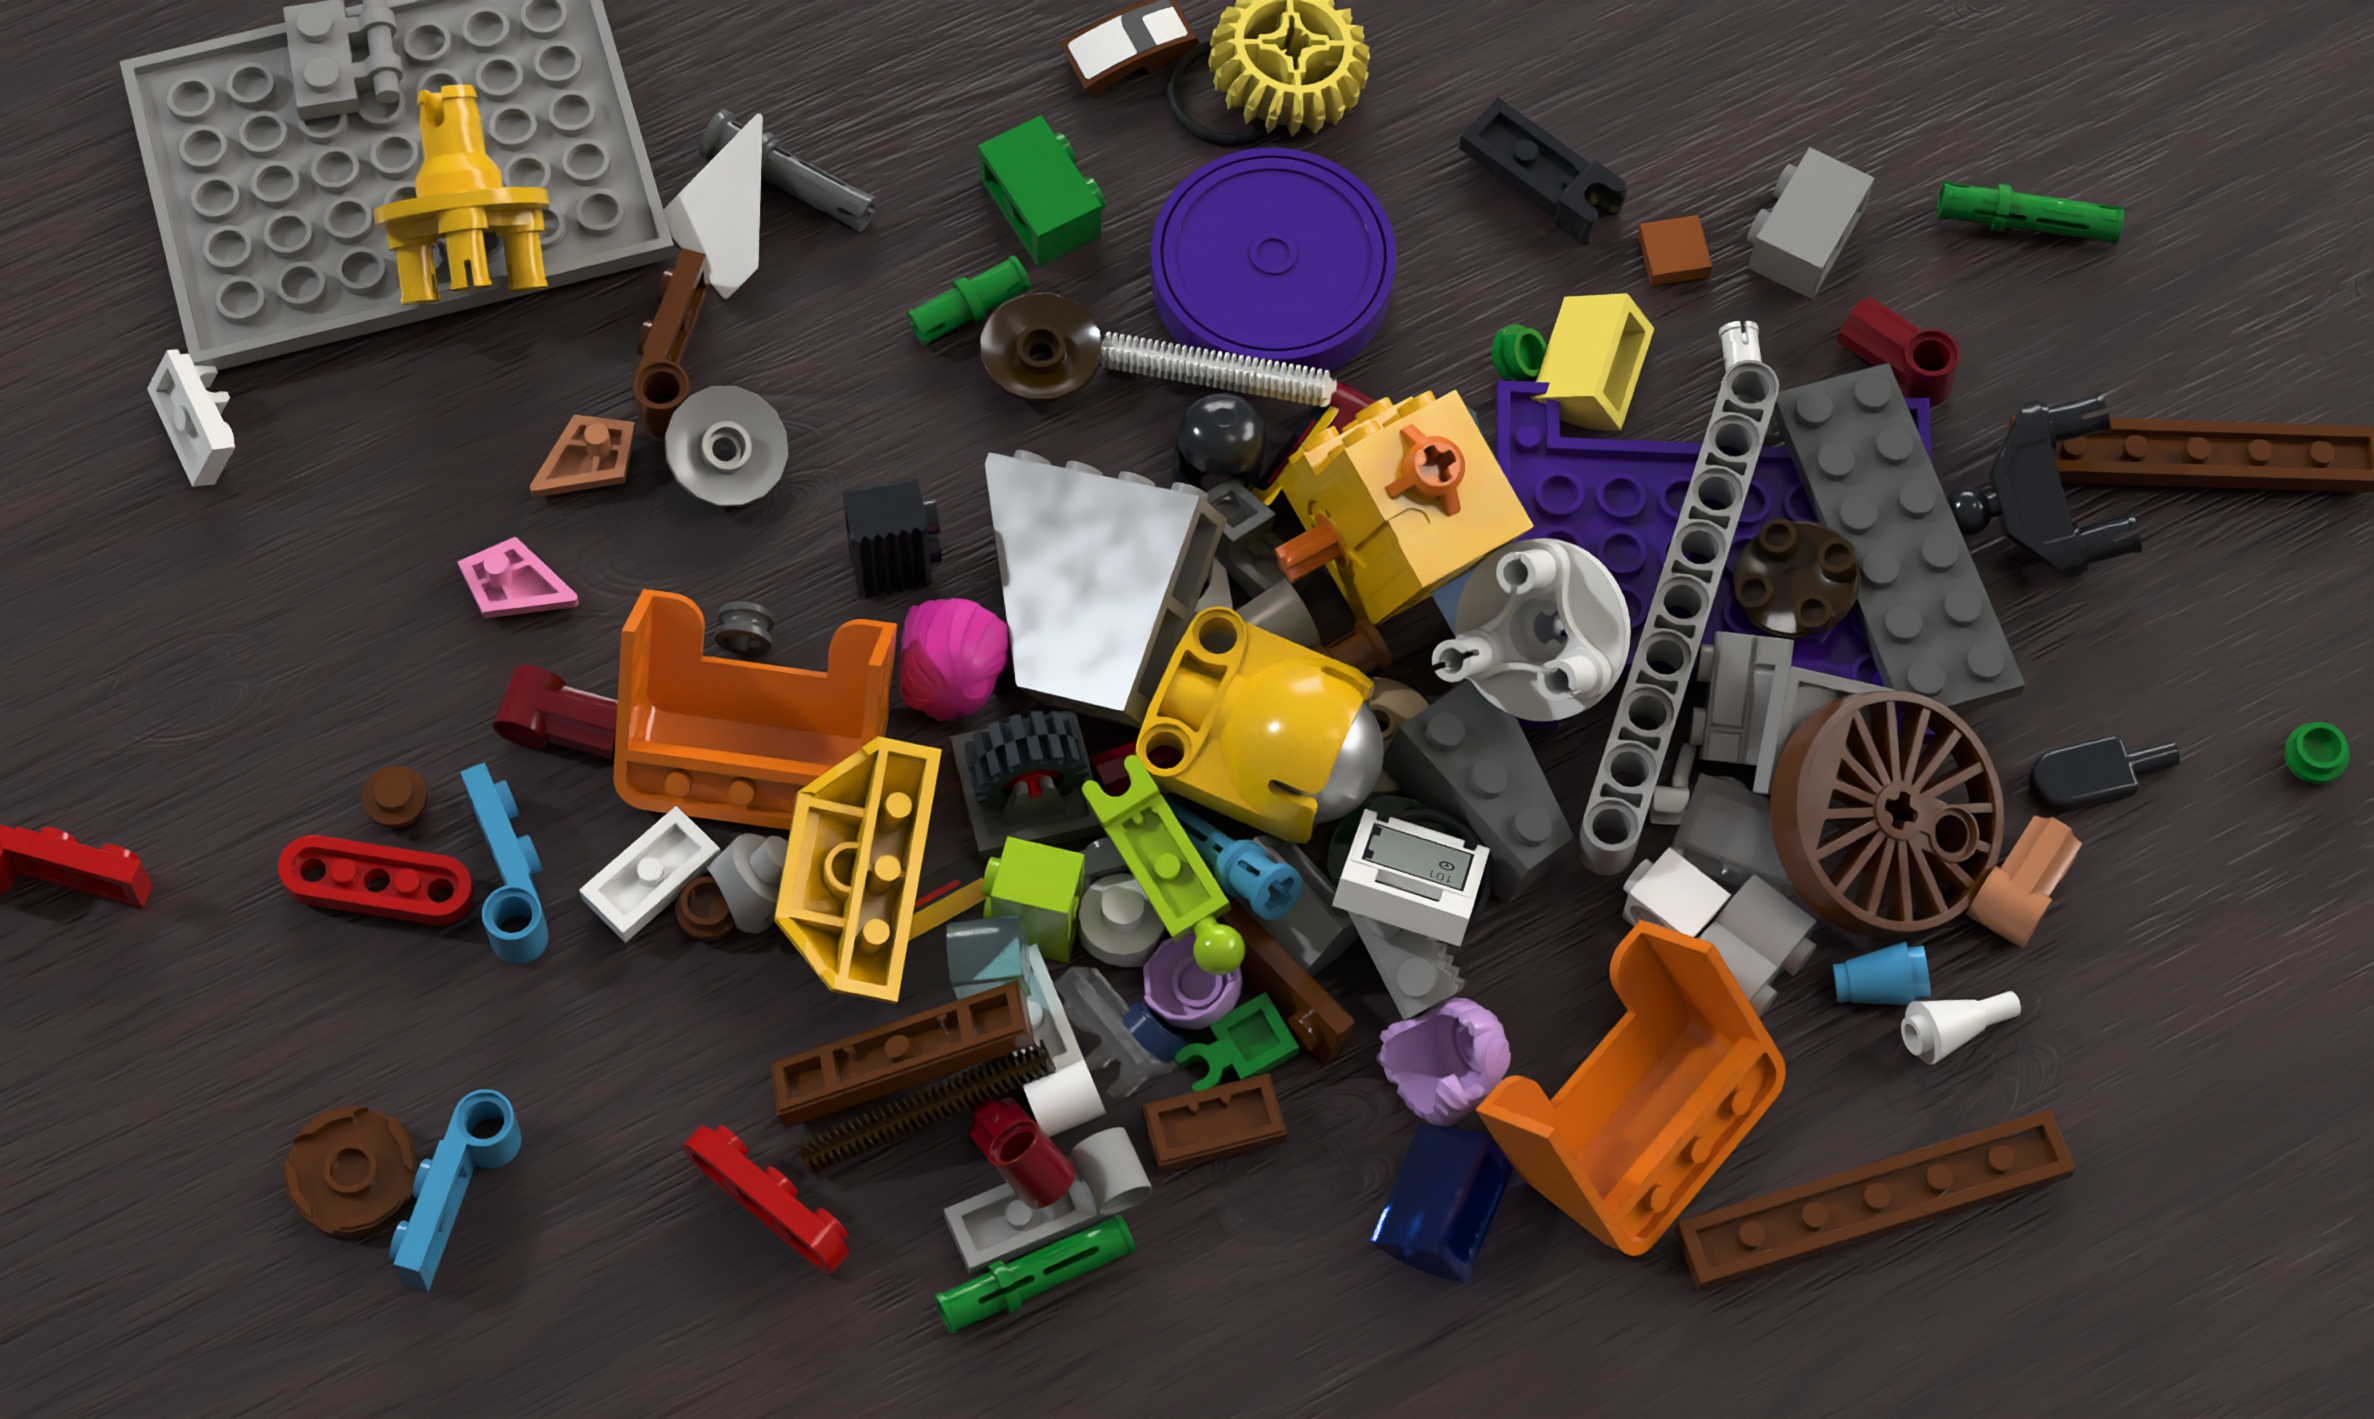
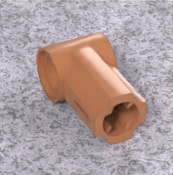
M2034 815L2001 868L1995 866L1970 905L1966 916L2023 949L2053 900L2050 898V895L2059 881H2062L2082 845L2074 836L2072 828L2053 817L2041 818Z

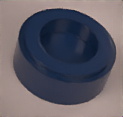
M1136 1001L1121 1018L1124 1027L1135 1040L1148 1052L1165 1063H1170L1175 1055L1185 1047V1038L1180 1030L1156 1014L1147 1005L1146 1001Z

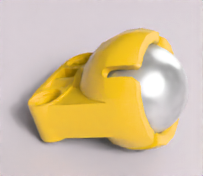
M1222 606L1208 607L1199 612L1193 619L1171 657L1148 707L1136 744V756L1140 758L1160 793L1172 792L1285 842L1307 844L1314 827L1319 823L1341 818L1357 808L1371 793L1379 778L1384 755L1383 738L1377 719L1369 708L1375 685L1359 669L1243 621L1241 616L1230 608ZM1220 632L1231 637L1235 645L1226 653L1214 654L1205 650L1200 642L1208 634ZM1167 745L1177 749L1183 756V759L1173 768L1162 769L1151 764L1147 758L1148 754L1158 746Z

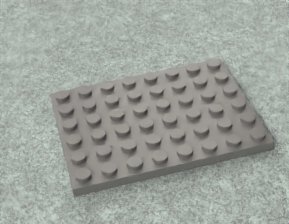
M386 0L387 8L395 14L397 31L394 37H392L393 50L401 58L403 78L398 83L400 98L394 103L384 104L376 100L375 89L358 91L360 112L300 121L296 108L285 22L119 61L186 345L194 366H215L218 371L676 258L674 244L603 1ZM363 4L346 8L347 18L359 16L363 11ZM368 44L351 46L354 63L365 61L370 56ZM473 85L478 99L475 101L481 116L485 152L501 170L503 187H541L548 190L550 207L542 210L545 232L539 233L545 279L548 282L547 288L523 292H508L507 285H509L503 238H497L496 232L483 233L489 279L492 282L491 287L475 289L471 264L468 263L466 264L469 290L451 291L445 238L437 239L438 245L432 246L438 293L441 296V301L418 305H401L400 298L402 296L395 251H389L386 229L375 227L373 210L389 203L417 198L414 181L424 162L419 128L420 107L417 106L418 91L428 90L430 93H441V86Z

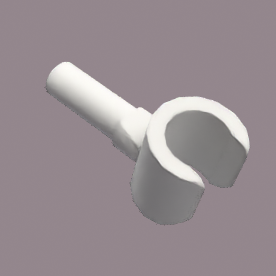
M1684 743L1681 746L1671 780V787H1655L1649 807L1650 823L1678 825L1684 821L1685 808L1689 800L1688 779L1697 752L1696 746L1689 745L1688 743Z

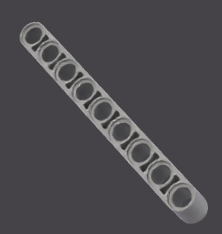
M1744 360L1735 363L1728 369L1721 384L1577 840L1579 859L1588 870L1596 874L1609 876L1620 873L1629 866L1636 851L1778 396L1779 381L1776 373L1768 365L1760 361ZM1736 395H1750L1759 403H1744ZM1724 446L1733 447L1739 450L1742 456H1728L1718 448ZM1707 499L1717 500L1727 509L1712 510L1701 501ZM1691 552L1699 553L1705 556L1710 563L1694 564L1688 561L1684 554ZM1674 606L1682 607L1688 610L1693 617L1678 619L1670 615L1666 609ZM1654 661L1666 662L1676 672L1668 675L1659 674L1653 671L1648 664ZM1638 716L1648 717L1654 720L1659 728L1651 731L1642 730L1636 727L1630 719ZM1619 772H1628L1635 775L1642 784L1635 787H1625L1617 783L1612 775ZM1603 828L1612 829L1618 832L1624 841L1615 845L1606 844L1600 841L1594 835V832Z

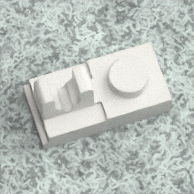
M178 349L167 350L147 390L192 487L215 485L235 449L232 430L221 417L230 397L228 392L220 391L213 393L205 389L211 386L218 373L215 366H194L189 354H180Z

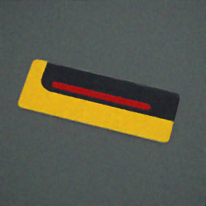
M1314 405L1251 491L1256 498L1266 506L1273 502L1282 490L1278 480L1292 467L1288 457L1302 449L1301 444L1325 430L1337 415L1339 409L1331 405L1326 407Z
M963 856L919 880L908 942L987 898V896L982 895L983 879L968 856Z

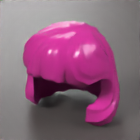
M952 598L950 600L938 599L936 601L927 600L920 606L913 605L909 608L902 633L899 667V689L904 703L915 710L924 711L928 717H933L939 722L945 720L952 722L958 717L971 715L980 710L995 689L998 676L1007 668L1014 667L1007 623L1000 620L993 612L981 607L978 603L961 598Z

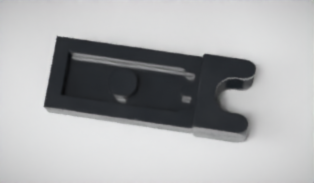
M1499 97L1461 135L1460 150L1554 216L1553 223L1582 244H1590L1593 241V229L1598 217V212L1595 208H1599L1613 216L1618 215L1623 208L1627 187L1620 177L1596 160L1589 163Z

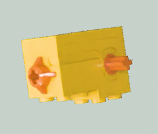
M1456 389L1437 400L1430 390L1415 398L1411 396L1394 406L1389 397L1383 398L1355 415L1357 419L1341 429L1342 434L1339 435L1335 426L1329 427L1301 444L1303 448L1288 457L1292 467L1278 482L1306 532L1273 549V553L1278 560L1276 564L1282 574L1285 573L1290 582H1294L1319 567L1326 565L1356 620L1362 617L1367 618L1376 627L1431 597V592L1477 567L1489 555L1512 544L1534 527Z

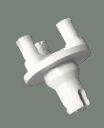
M1548 538L1524 540L1507 545L1482 561L1467 580L1457 606L1455 620L1456 639L1446 640L1437 645L1433 651L1432 665L1445 662V668L1435 671L1437 676L1448 682L1461 681L1464 678L1471 680L1488 701L1513 716L1533 721H1553L1577 715L1594 706L1613 688L1625 666L1631 635L1630 618L1625 598L1608 569L1597 558L1576 545ZM1566 631L1568 636H1561L1560 633Z

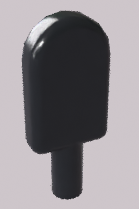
M2111 735L2053 749L2040 755L2031 767L2028 778L2029 787L2035 800L2045 808L2056 812L2074 811L2132 797L2140 787L2137 775L2178 766L2180 755L2173 741L2127 751L2123 739L2118 735Z

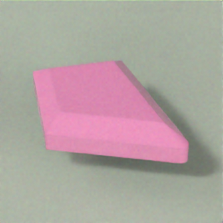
M513 537L458 561L462 575L484 618L571 608L579 604L577 594L517 537Z

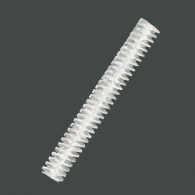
M1109 331L1106 333L1101 345L1102 368H1116V370H1123L1125 372L1157 376L1158 378L1164 377V379L1185 381L1186 383L1192 382V384L1213 386L1214 388L1220 387V389L1235 390L1236 392L1256 393V395L1270 396V398L1277 397V399L1291 400L1292 402L1313 403V405H1320V407H1326L1330 404L1331 394L1336 391L1337 379L1332 380L1330 378L1329 370H1326L1323 376L1322 369H1318L1317 375H1315V368L1312 367L1308 374V366H1304L1301 373V365H1297L1294 371L1293 364H1290L1287 370L1286 363L1283 362L1280 369L1279 361H1276L1273 367L1272 360H1268L1267 366H1265V359H1261L1258 365L1257 357L1253 359L1251 364V356H1247L1244 363V355H1240L1237 361V354H1233L1230 360V354L1227 352L1223 359V353L1219 351L1216 358L1215 350H1212L1209 356L1208 349H1204L1202 355L1201 348L1199 347L1195 354L1194 346H1191L1188 353L1187 345H1184L1181 351L1180 344H1176L1174 350L1173 343H1169L1167 349L1166 341H1163L1160 347L1159 340H1156L1153 346L1152 339H1149L1146 345L1145 338H1141L1139 344L1137 336L1134 337L1132 343L1131 335L1127 336L1125 342V334H1121L1118 340V333H1114L1111 339V332Z

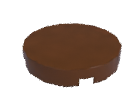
M348 1105L323 1112L301 1128L293 1140L295 1144L289 1152L288 1159L287 1157L285 1159L283 1177L290 1203L305 1224L328 1237L354 1240L378 1234L399 1220L415 1198L413 1197V1186L419 1169V1161L413 1140L398 1120L386 1113L383 1115L377 1111H369L368 1107Z

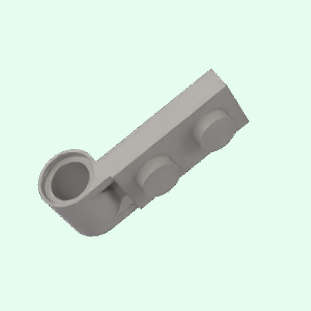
M1121 1127L1110 1128L1098 1132L1077 1144L1072 1149L1070 1157H1067L1075 1171L1074 1181L1069 1190L1050 1206L1041 1209H1031L1024 1204L1009 1184L1005 1183L945 1208L944 1218L970 1277L987 1270L989 1264L1001 1260L1003 1263L1090 1227L1094 1223L1109 1218L1114 1214L1128 1210L1145 1200L1152 1193L1153 1188L1126 1130Z

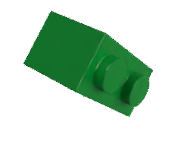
M1042 115L978 145L979 178L1038 268L1101 237V211L1106 209L1102 192L1091 177L1086 179L1082 177L1075 166V155L1067 138L1061 132L1054 134Z

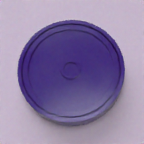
M1256 148L1231 153L1207 163L1190 174L1176 187L1163 205L1152 235L1150 274L1153 300L1164 326L1181 347L1187 345L1188 353L1190 347L1194 346L1195 354L1197 348L1200 347L1202 355L1204 349H1208L1209 356L1211 351L1215 350L1217 358L1218 352L1222 351L1223 359L1225 353L1228 352L1230 360L1233 354H1237V361L1240 355H1244L1245 363L1247 356H1251V364L1253 359L1257 357L1258 365L1261 359H1265V366H1267L1268 360H1272L1273 367L1275 362L1279 361L1280 369L1282 363L1285 362L1287 370L1290 364H1293L1294 371L1297 365H1301V373L1304 366H1308V374L1311 368L1314 367L1315 375H1317L1318 369H1322L1323 375L1326 370L1330 372L1356 356L1368 345L1382 325L1389 309L1393 290L1396 263L1394 235L1388 217L1374 194L1361 180L1338 164L1308 152L1285 148Z

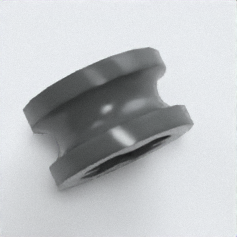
M741 601L729 602L720 607L718 619L722 625L716 629L715 642L721 648L743 655H759L769 651L772 645V637L768 631H771L775 625V614L770 609L755 603Z

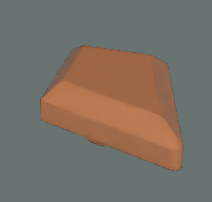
M574 414L530 484L531 495L533 497H541L625 483L636 434L635 422Z

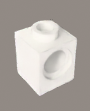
M1669 847L1655 864L1648 859L1641 862L1626 881L1623 890L1628 893L1622 918L1633 926L1640 920L1699 938L1726 907L1731 894Z

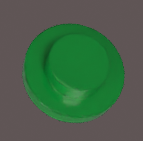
M1519 324L1505 326L1497 332L1494 338L1492 362L1504 381L1532 382L1539 374L1547 347L1543 337L1535 329L1526 328Z
M2313 722L2299 726L2290 734L2285 743L2284 758L2291 772L2299 779L2311 784H2327L2335 781L2343 774L2350 760V751L2345 736L2338 728L2325 722Z

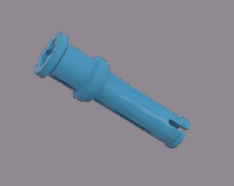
M1161 794L1207 868L1214 873V878L1222 891L1231 897L1243 896L1249 900L1253 911L1265 920H1277L1293 909L1302 891V877L1299 871L1287 863L1275 864L1267 858L1264 848L1254 841H1234L1216 829L1212 824L1177 803L1168 794ZM1268 888L1276 892L1278 897H1271Z

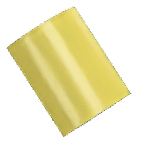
M1628 293L1564 297L1536 382H1550L1545 394L1531 397L1533 401L1546 404L1547 398L1560 402V420L1594 430L1613 431L1622 429L1654 331V327Z

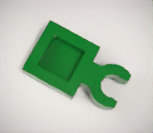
M1264 992L1227 1013L1219 1021L1209 1024V1030L1216 1042L1209 1046L1201 1043L1189 1044L1183 1047L1174 1058L1179 1070L1188 1067V1065L1194 1062H1202L1209 1067L1208 1075L1192 1085V1091L1196 1092L1220 1086L1223 1075L1232 1070L1240 1081L1263 1075L1300 1053L1298 1044L1269 996Z

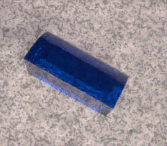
M1419 1123L1370 1241L1390 1256L1415 1269L1447 1280L1467 1283L1514 1169L1513 1165L1485 1133Z

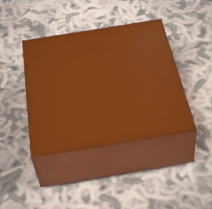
M1699 215L1639 225L1637 235L1651 286L1710 277L1712 264Z

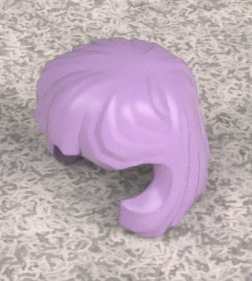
M1467 998L1443 1000L1432 1006L1420 1017L1391 1024L1388 1029L1381 1032L1380 1038L1383 1041V1045L1381 1046V1052L1376 1056L1377 1062L1384 1067L1389 1082L1398 1086L1397 1093L1404 1099L1407 1107L1425 1121L1444 1127L1457 1124L1462 1118L1475 1110L1497 1084L1501 1082L1511 1061L1509 1042L1506 1040L1503 1026L1498 1021L1497 1016Z

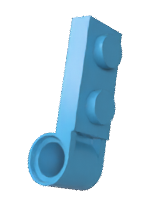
M484 762L460 772L470 803L505 886L493 891L484 902L482 919L495 954L508 963L523 964L540 956L549 940L548 927L532 874L543 869L529 835L516 838L509 820L519 816V812L506 780L494 784ZM523 916L531 919L529 925L522 931L507 933L500 930L502 925L512 917Z
M481 1089L463 1097L454 1110L444 1140L439 1141L433 1160L425 1158L419 1166L413 1186V1197L418 1198L410 1221L402 1220L398 1224L392 1238L389 1254L390 1259L395 1260L393 1265L402 1284L405 1286L429 1292L475 1166L488 1169L501 1167L509 1163L520 1149L522 1136L513 1108L508 1099L497 1091ZM496 1119L504 1123L500 1132L489 1139H477L471 1136L473 1129L484 1120Z

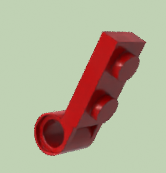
M0 825V895L7 892L14 884L18 874L144 908L153 885L139 857L128 849L113 844H103L101 849L79 844L78 840L72 835L52 827H42L40 832L18 826L14 829Z

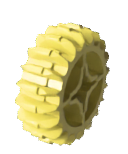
M1236 0L1235 7L1227 6L1226 11L1221 14L1217 28L1213 30L1210 41L1212 49L1208 60L1209 71L1215 73L1213 80L1215 91L1227 93L1225 99L1227 110L1244 107L1243 116L1245 123L1248 124L1257 117L1265 120L1268 134L1276 128L1277 124L1286 125L1291 137L1299 132L1301 124H1304L1314 134L1323 127L1324 121L1336 126L1337 122L1342 119L1344 111H1351L1352 107L1357 104L1360 91L1365 88L1369 75L1367 72V65L1370 59L1369 46L1363 44L1365 37L1363 26L1351 25V8L1335 11L1333 9L1334 0Z

